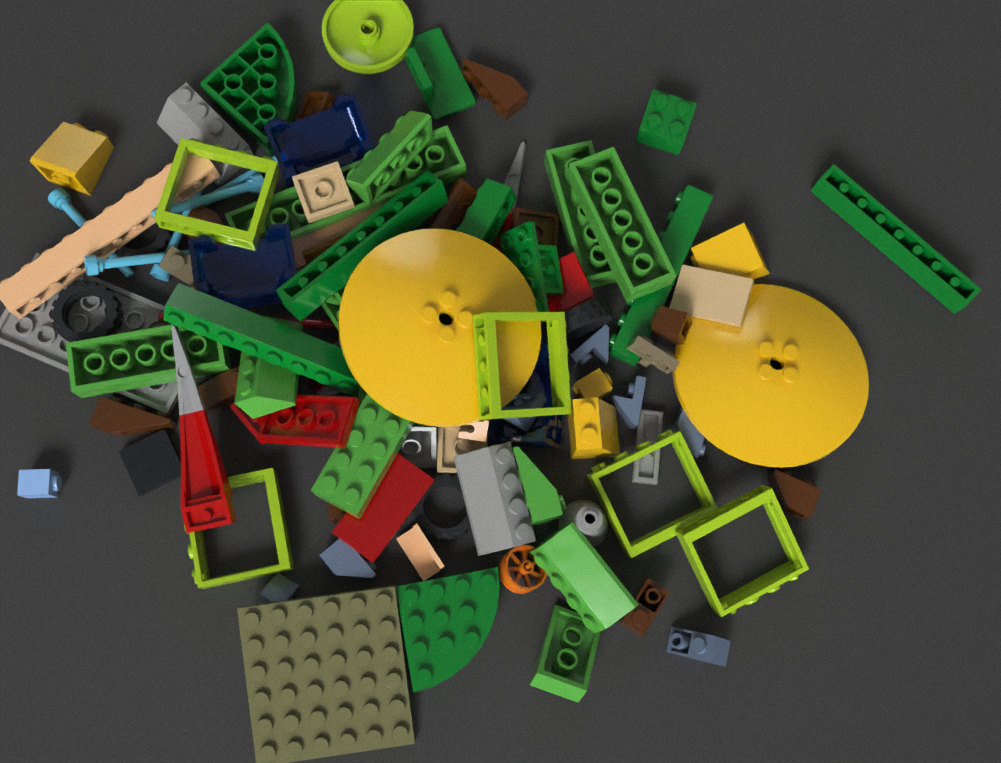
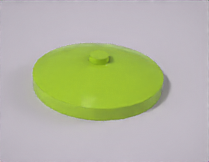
M334 0L323 17V41L329 55L343 68L362 74L383 72L401 62L406 56L405 50L411 48L414 39L413 18L409 8L402 0Z

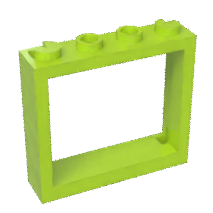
M181 138L154 219L159 228L256 251L280 175L278 162L268 156L257 157L243 150L236 152L228 150L219 144L212 146L204 144L198 139L191 138L188 140ZM189 154L266 173L248 231L170 212Z
M485 312L472 315L479 420L571 414L572 399L570 397L569 385L570 373L568 370L565 312ZM496 322H547L552 396L551 408L501 410Z
M671 429L657 435L658 440L652 443L649 440L635 446L636 451L630 454L624 451L613 457L614 462L608 465L605 462L597 464L591 468L593 472L587 474L625 556L633 558L676 536V530L718 508L681 431L672 432ZM672 443L702 507L629 542L599 478Z
M274 468L230 476L228 480L231 488L265 481L279 564L210 579L203 530L187 533L190 535L191 544H188V554L190 559L194 560L195 569H192V577H194V582L198 588L206 589L294 570L278 471Z
M764 485L756 487L675 531L712 611L720 617L729 613H736L737 609L745 604L755 603L761 595L777 591L781 584L796 580L798 575L809 570L773 489ZM763 504L789 561L718 599L692 542Z

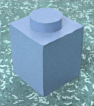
M52 469L19 470L18 496L24 498L58 497V491L62 487V479L59 476V472Z

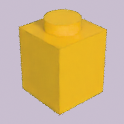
M598 368L575 382L573 390L579 399H602L612 391L611 385H613V382L606 372L603 373Z

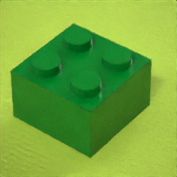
M653 89L635 142L679 156L697 103Z

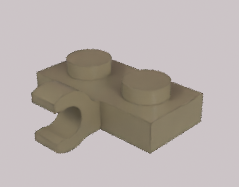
M199 241L195 242L188 255L172 245L169 246L158 265L159 268L191 287L207 285L210 280L209 274L214 272L198 262V259L207 248L206 245Z
M638 335L628 344L627 349L641 357L638 363L645 368L652 364L666 374L675 371L680 361L674 358V354L654 346V342L645 336L640 337Z

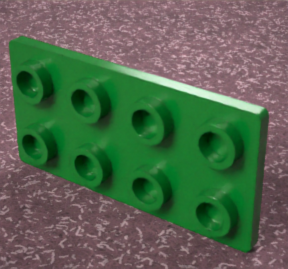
M437 27L414 36L411 48L405 50L406 56L404 59L434 121L474 106L476 104L474 96L441 29Z
M529 221L500 235L502 254L524 276L535 297L537 311L549 312L547 296L564 294L557 247L553 245H538L535 223Z

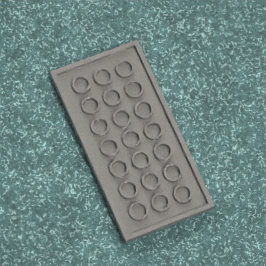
M36 253L31 263L39 258L41 254ZM86 273L72 282L75 285L78 284V281L82 280L90 282V280L96 281L98 284L105 285L117 296L123 311V318L120 320L122 325L120 329L117 328V334L172 325L170 323L158 322V314L165 311V306L94 276H87ZM58 293L21 319L5 308L0 318V344L69 373L66 343L68 341L57 333L58 331L52 325L54 320L51 318V311L54 309L52 304L54 299H58ZM96 296L84 297L78 300L69 312L70 327L79 333L95 330L105 319L107 313L106 304L101 298ZM177 381L115 392L169 415L178 400Z

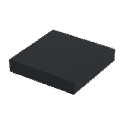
M166 429L119 451L138 496H143L181 477V459Z

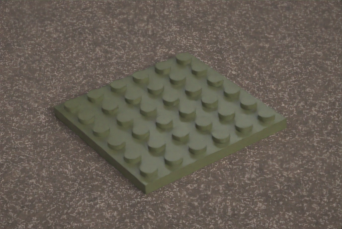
M395 585L240 606L237 608L256 763H289L415 744Z

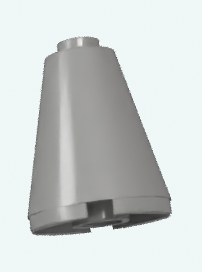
M577 500L568 504L566 510H563L562 517L559 519V529L574 522L593 547L598 546L605 539L608 532V519L604 510L598 504L589 500Z

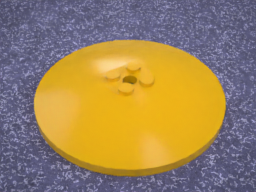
M421 229L409 231L386 240L369 252L357 265L345 286L338 314L339 340L344 358L354 378L363 390L383 408L406 420L436 427L462 426L480 421L472 315L485 312L539 311H537L535 297L524 276L499 250L485 241L462 232L447 229ZM439 315H449L452 319V324H442L439 320ZM541 321L496 322L501 409L519 394L533 373L541 345Z
M753 284L741 327L690 316L693 323L684 344L676 345L674 349V358L680 361L676 370L673 371L674 387L679 402L691 423L717 448L735 458L755 465L779 468L795 467L817 461L829 455L843 444L857 428L863 417L869 394V377L866 361L850 329L824 304L790 288L767 284ZM770 361H778L782 369L776 370L772 368Z

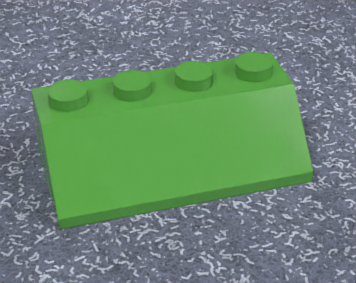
M409 111L405 116H401L396 121L395 127L391 132H387L381 137L377 147L365 154L363 162L358 167H353L349 171L346 179L348 189L371 206L433 139L432 117L427 113Z
M265 316V318L303 332V325L301 323ZM241 351L235 404L252 419L295 406L299 375Z
M574 522L549 535L530 552L536 564L544 569L550 577L551 583L562 592L569 606L577 611L583 619L584 625L592 630L593 633L607 629L639 605Z

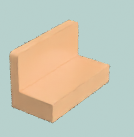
M417 523L413 525L412 529L396 538L423 581L428 580L445 568Z

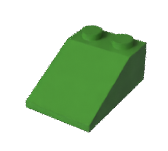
M518 446L513 447L512 451L532 527L559 520L563 515V510H566L563 496H558L556 488Z
M555 605L535 662L530 686L579 703L588 689L601 631L593 633L592 630L584 625L583 619L577 612Z

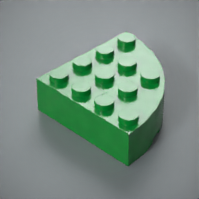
M267 22L209 74L200 85L210 101L266 152L272 155L283 143L292 128L297 113L299 91L297 76L289 52L280 35Z
M498 567L396 586L413 693L434 687L452 677L467 665L482 647L492 628L498 608L500 590Z

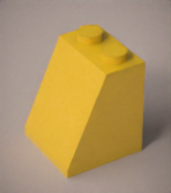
M62 122L34 153L30 162L48 181L91 196L112 154L114 146L108 139V135L101 131L95 130V132H92L81 124L73 123L72 125Z
M745 223L691 248L694 255L690 257L694 267L751 279H757L770 274L752 232Z
M599 398L572 399L571 414H567L571 459L605 458L620 454L616 407Z

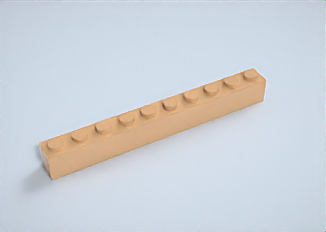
M189 154L173 204L188 200L220 177L217 169L209 159ZM172 163L167 164L154 177L147 178L134 191L126 193L120 201L106 207L96 218L86 221L76 232L65 236L59 244L45 250L32 263L25 264L15 275L1 281L0 300L9 312L19 319L23 318L86 273L84 256L95 255L105 259L156 223L151 212L158 208Z

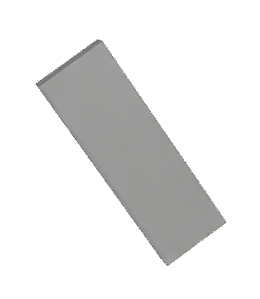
M641 409L639 423L636 428L635 446L647 440L652 443L659 439L657 435L662 433L664 412ZM660 449L633 461L632 482L657 485Z

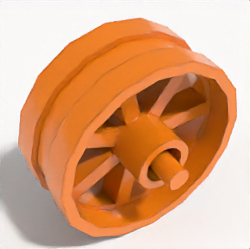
M516 546L503 555L499 562L498 573L500 580L513 593H529L541 586L547 577V573L536 564L533 555L530 553L535 549L533 546ZM514 552H522L521 562L513 554ZM527 555L533 559V562L527 560ZM508 559H510L516 566L508 567ZM535 564L537 566L538 573L533 571ZM509 572L513 573L515 577L514 580L511 578ZM529 576L537 579L536 583L533 586L531 585ZM520 578H523L525 587L517 584Z

